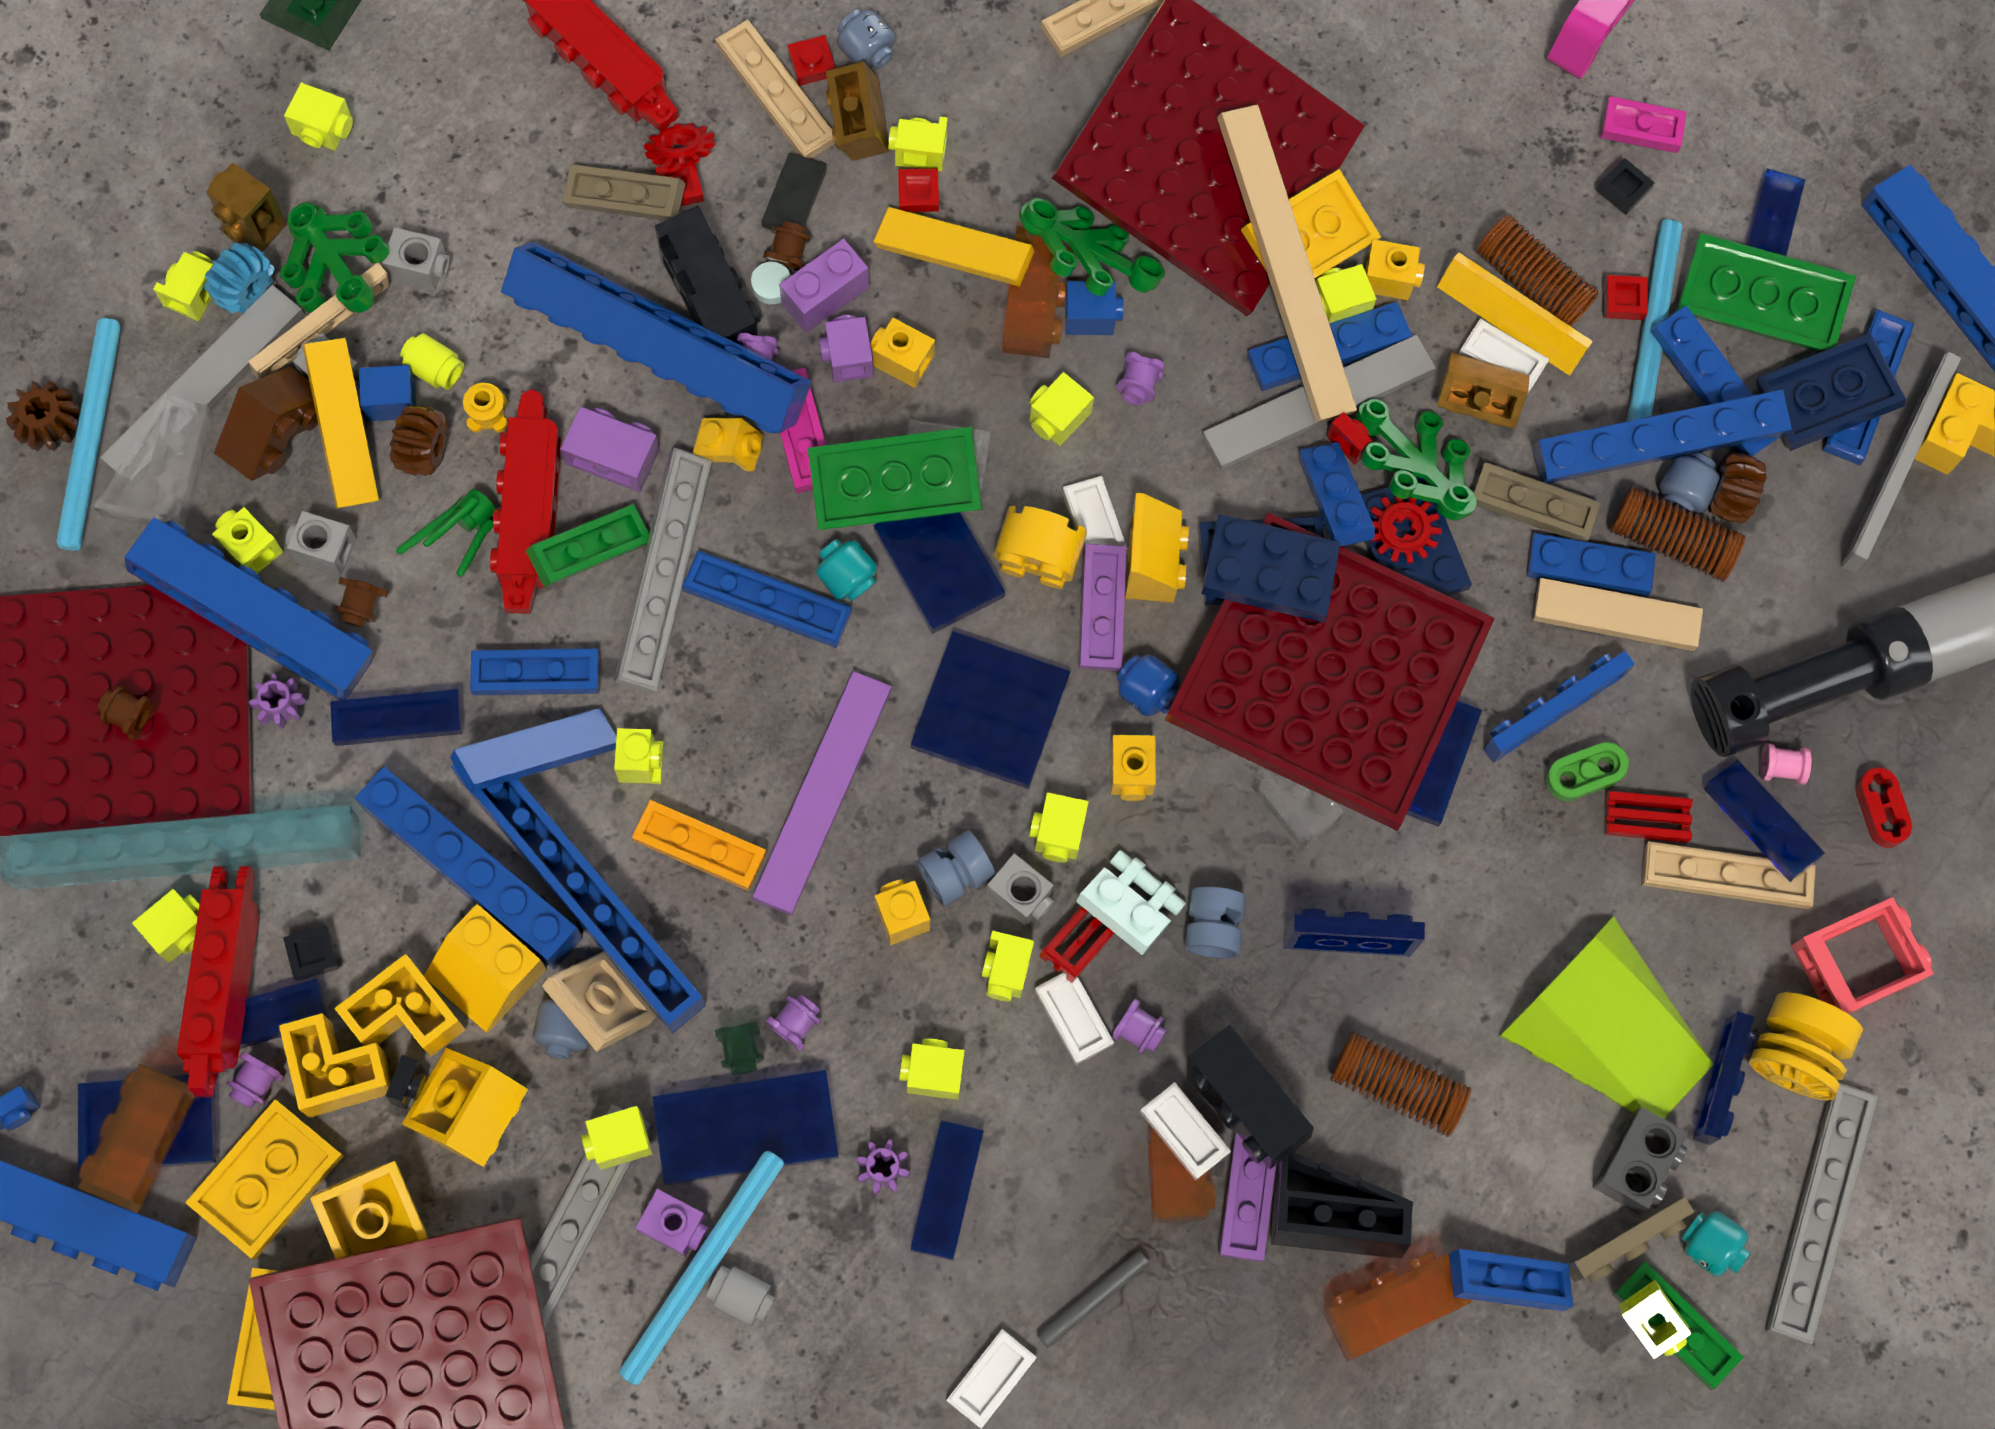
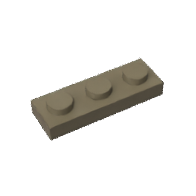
M571 164L562 203L569 208L666 221L679 214L685 183L680 178Z
M1484 462L1473 491L1477 500L1476 506L1573 540L1588 542L1601 505V502L1486 462Z
M1686 1197L1673 1202L1569 1264L1570 1276L1574 1282L1585 1277L1589 1279L1591 1284L1614 1271L1610 1262L1622 1255L1629 1262L1651 1249L1646 1241L1660 1233L1665 1240L1686 1228L1687 1225L1683 1219L1694 1213L1693 1208Z

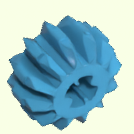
M236 242L231 245L228 251L223 249L220 257L212 261V268L205 274L207 281L205 282L204 289L215 300L214 303L222 309H227L232 314L237 311L243 314L265 292L266 288L273 283L271 276L273 275L274 267L270 264V260L264 256V253L255 246L252 247L247 243L241 245Z

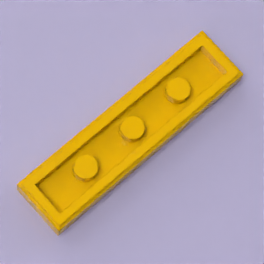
M888 207L873 241L876 247L882 250L1019 287L1035 252L1032 245L891 207Z
M1460 252L1453 258L1437 288L1504 333L1549 358V363L1569 376L1593 342Z
M346 338L304 344L302 348L335 507L339 509L377 502L379 498Z

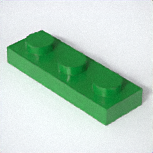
M632 504L531 545L526 550V553L544 588L646 546L649 533L635 505Z
M1646 1262L1640 1263L1612 1295L1622 1303L1656 1280L1691 1331V1334L1686 1337V1345L1674 1353V1355L1710 1390L1716 1389L1744 1357ZM1657 1313L1648 1319V1323L1652 1326H1659L1664 1322L1665 1317Z

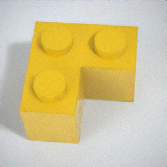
M1956 373L1952 378L1915 457V460L1946 475L1965 457L1969 446L1995 457V390L1959 373Z
M407 954L403 955L334 1008L364 1046L373 1043L380 1044L405 1025L420 1046L432 1057L466 1030Z
M323 1013L279 1025L298 1108L307 1117L311 1118L386 1095L392 1079L385 1051L377 1043L339 1053L333 1024Z

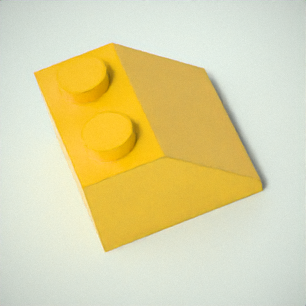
M1136 493L1130 518L1125 599L1174 603L1177 590L1185 589L1186 565L1179 564L1180 550L1187 551L1189 526L1181 525V510L1144 493Z
M476 904L446 936L424 977L488 1034L541 977L546 968L534 953Z
M445 1048L424 1084L420 1097L413 1103L402 1125L453 1153L484 1167L489 1157L498 1148L499 1140L510 1120L518 1113L521 1101L528 1089L488 1064Z
M396 1161L343 1180L316 1192L310 1198L335 1258L428 1238Z

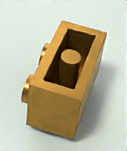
M864 61L826 71L829 88L826 91V98L833 114L834 126L832 127V136L836 148L842 150L852 161L890 152L888 150V137L877 76Z
M233 162L225 171L217 173L211 180L206 193L213 205L211 212L222 223L221 231L233 242L240 244L243 241L263 252L287 225L271 189Z
M1451 352L1439 388L1437 406L1445 408L1452 413L1469 415L1485 420L1493 425L1515 429L1528 394L1529 375Z

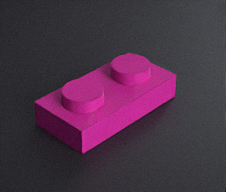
M1609 96L1606 102L1600 138L1678 153L1682 146L1687 111Z

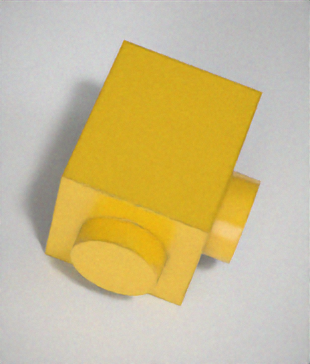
M1372 240L1366 258L1365 272L1375 295L1409 300L1413 287L1421 286L1425 264L1418 263L1420 247Z
M892 318L886 329L880 327L871 341L870 348L873 352V366L915 388L935 356V339Z
M1113 735L1110 746L1111 795H1120V798L1126 801L1144 800L1146 795H1153L1156 786L1155 736Z
M901 879L890 882L880 888L881 893L875 895V908L890 945L930 931V917L915 881L905 884L904 880Z

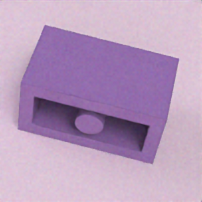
M842 239L779 284L781 305L801 329L807 333L869 289V268L845 239Z
M580 406L560 450L566 465L641 492L658 455L659 445L657 436L653 434L649 427L643 424L632 422L628 425L616 420L615 416L606 410L593 408L591 411Z

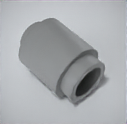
M723 1265L714 1277L706 1295L707 1299L715 1302V1308L750 1326L754 1324L756 1319L762 1322L765 1321L776 1299L769 1295L772 1285L736 1267L730 1270Z

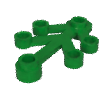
M1034 198L1029 203L1024 204L1019 212V218L1024 228L1033 235L1041 236L1052 253L1053 258L1049 263L1052 271L1059 276L1068 277L1075 269L1078 258L1089 274L1085 282L1086 288L1094 295L1105 296L1113 284V278L1108 272L1104 271L1098 260L1129 276L1130 285L1141 293H1148L1150 290L1156 289L1165 275L1163 266L1151 257L1140 256L1133 263L1115 253L1123 251L1130 239L1129 234L1116 225H1112L1108 229H1090L1095 218L1092 212L1084 207L1076 206L1072 210H1057L1050 202L1041 198ZM1061 240L1070 245L1077 258L1066 250Z
M301 203L294 207L288 215L287 223L289 231L295 239L287 263L281 268L280 277L291 288L303 286L296 295L297 303L308 313H312L324 304L325 296L320 291V287L328 267L339 284L336 290V297L340 303L351 312L362 313L367 311L374 302L373 289L361 276L352 274L341 256H365L371 263H380L387 258L390 249L386 242L378 235L367 237L373 229L372 221L362 211H355L349 215H326L321 207L311 203ZM347 230L355 239H329L325 232ZM312 243L315 251L307 270L303 266V262Z
M1370 399L1363 402L1356 412L1354 419L1360 421L1366 427L1369 436L1381 434L1403 457L1391 455L1383 444L1372 442L1367 445L1361 456L1362 463L1371 470L1384 469L1396 472L1389 483V489L1398 498L1407 499L1410 497L1436 503L1439 513L1453 521H1458L1471 515L1476 508L1477 500L1472 490L1465 485L1464 463L1471 453L1468 444L1460 439H1452L1448 442L1442 453L1443 459L1448 463L1446 478L1437 469L1436 436L1443 426V421L1438 414L1425 411L1420 415L1415 424V430L1419 434L1418 449L1389 420V409L1383 401ZM1416 477L1424 478L1430 485L1417 483Z

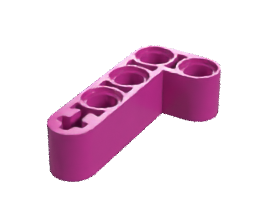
M1580 0L1564 23L1548 54L1547 60L1580 80L1594 61L1606 37L1635 0Z

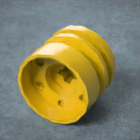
M1789 992L1777 994L1766 1020V1025L1773 1033L1760 1034L1757 1042L1759 1049H1754L1749 1065L1763 1078L1786 1090L1813 1099L1834 1100L1840 1088L1838 1081L1843 1080L1847 1071L1839 1060L1852 1059L1863 1032V1027L1848 1013L1816 998Z

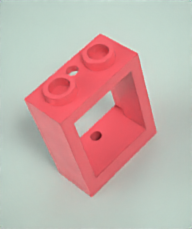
M1893 897L1809 934L1791 946L1819 1000L1831 1004L1848 1014L1911 987L1934 974L1931 969L1932 961L1928 951L1922 944H1918L1910 929L1911 921L1909 915L1902 906L1897 905ZM1876 920L1905 976L1854 999L1825 942Z

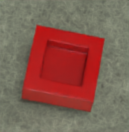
M825 35L787 45L798 86L827 79L826 71L836 69Z
M689 160L685 161V167H681L679 163H675L672 168H665V166L655 167L656 175L680 178L685 183L680 207L704 202L696 164L691 163Z
M938 168L898 169L899 210L906 212H939Z
M1607 275L1604 280V318L1644 320L1648 314L1647 277Z
M1345 412L1332 421L1327 434V438L1332 443L1339 442L1344 455L1354 465L1361 460L1367 445L1372 442L1366 427L1356 419L1351 420Z

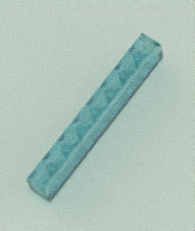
M350 805L0 837L1 879L15 890L210 873L213 866H226L227 871L238 870L240 866L264 868L361 859L359 817Z

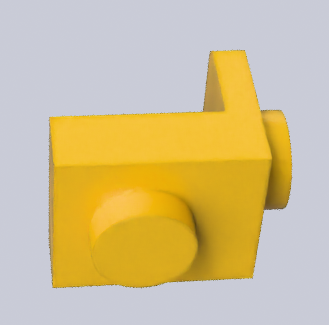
M702 418L693 454L710 459L712 462L735 463L744 471H754L758 456L761 453L763 435L742 418Z

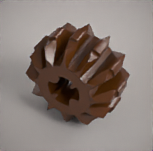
M50 380L43 388H41L38 382L32 381L31 391L27 393L24 390L16 389V394L20 400L7 402V408L12 415L7 417L6 420L10 429L15 430L14 437L17 441L23 444L28 443L30 448L37 452L44 444L49 450L55 451L56 441L59 439L70 443L71 438L67 431L77 430L78 421L75 417L80 414L79 406L76 402H72L73 396L67 389H59Z
M414 405L406 406L402 410L401 415L396 418V426L392 430L393 436L389 444L391 447L389 456L395 469L417 476V474L423 476L432 475L436 471L437 466L441 463L442 454L446 451L445 443L448 439L446 434L448 423L443 412L423 405L421 407Z
M1729 452L1719 461L1716 471L1721 477V482H1719V487L1714 492L1708 510L1722 520L1732 523L1734 521L1745 523L1754 515L1757 504H1760V497L1764 491L1763 487L1767 479L1765 463L1751 455Z

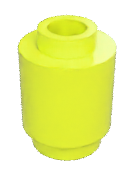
M425 333L417 337H410L405 342L400 356L403 358L402 365H409L412 374L434 388L451 389L457 383L464 370V363L458 359L457 353Z

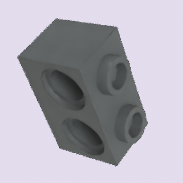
M1643 1107L1638 1108L1630 1114L1592 1188L1638 1214L1648 1210L1650 1206L1657 1208L1668 1189V1185L1664 1184L1663 1181L1669 1169L1671 1168L1675 1171L1687 1152V1147L1682 1144L1688 1133ZM1647 1133L1654 1134L1661 1140L1662 1151L1660 1154H1654L1647 1149L1645 1145ZM1627 1171H1634L1640 1175L1643 1181L1641 1192H1634L1627 1186L1625 1181Z

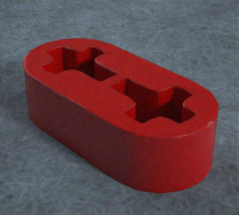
M1882 767L1868 770L1856 783V796L1872 840L1881 847L1894 848L1911 835L1912 821L1896 776L1890 770ZM1874 780L1877 785L1884 784L1886 788L1880 795L1877 791L1870 792L1868 788ZM1887 819L1890 824H1897L1899 830L1894 833V837L1891 831H1883L1881 825L1887 822Z

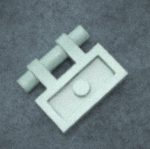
M1119 850L1110 863L1120 870L1122 874L1116 877L1104 867L1081 892L1076 902L1143 955L1171 922L1159 910L1164 906L1177 916L1187 903L1174 893L1176 889L1167 881L1162 884L1145 870L1146 865L1137 857L1131 859L1123 851ZM1133 882L1152 896L1148 902L1130 888Z

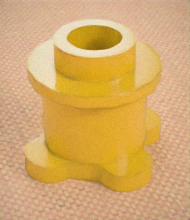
M484 382L475 384L464 394L463 407L469 416L466 423L469 430L474 433H478L482 429H493L495 432H501L507 428L508 422L504 417V409L508 406V401L499 388L493 384Z

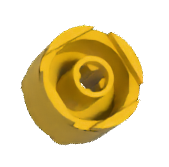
M1009 506L993 556L1001 563L1000 571L1005 574L1023 578L1025 572L1040 576L1039 582L1045 586L1063 589L1065 582L1073 580L1087 530L1081 525L1078 526L1077 532L1068 528V518L1050 511L1024 506L1022 513H1016V507Z

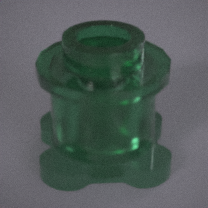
M756 1022L715 1030V1036L718 1038V1042L722 1043L724 1054L721 1067L731 1069L732 1075L754 1072L757 1070L756 1064L764 1060V1055L758 1051L756 1036L760 1035V1029Z

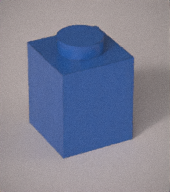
M1067 281L1065 294V335H1114L1116 321H1123V296H1116V282H1113L1105 296H1097L1086 288V281Z
M409 365L359 368L360 383H355L359 406L367 422L396 420L406 406H416V382Z

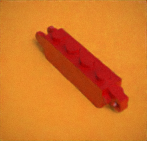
M522 0L527 5L529 13L527 21L533 31L541 38L547 36L554 43L556 52L566 63L570 64L573 61L581 69L583 78L592 88L597 89L600 87L608 95L609 103L619 114L624 115L627 113L636 123L643 118L660 131L665 130L671 123L676 121L679 117L678 110L666 95L663 69L591 0Z
M533 389L526 392L523 391V394L520 395L517 417H508L507 432L501 431L500 455L505 456L504 470H498L496 489L497 494L502 495L501 509L494 510L493 530L495 534H499L498 548L491 549L490 570L491 573H496L502 587L505 612L512 614H531L536 589L544 588L526 550L531 545L555 536L562 440L558 434V427L551 419H547V408L544 405V398L541 392Z
M213 866L209 889H202L176 1053L183 1060V1071L189 1073L188 1090L194 1093L195 1097H213L218 1073L225 1072V1069H234L238 1064L259 920L258 906L252 900L255 883L253 866H240L238 868L235 889H228L227 887L229 873L226 866Z

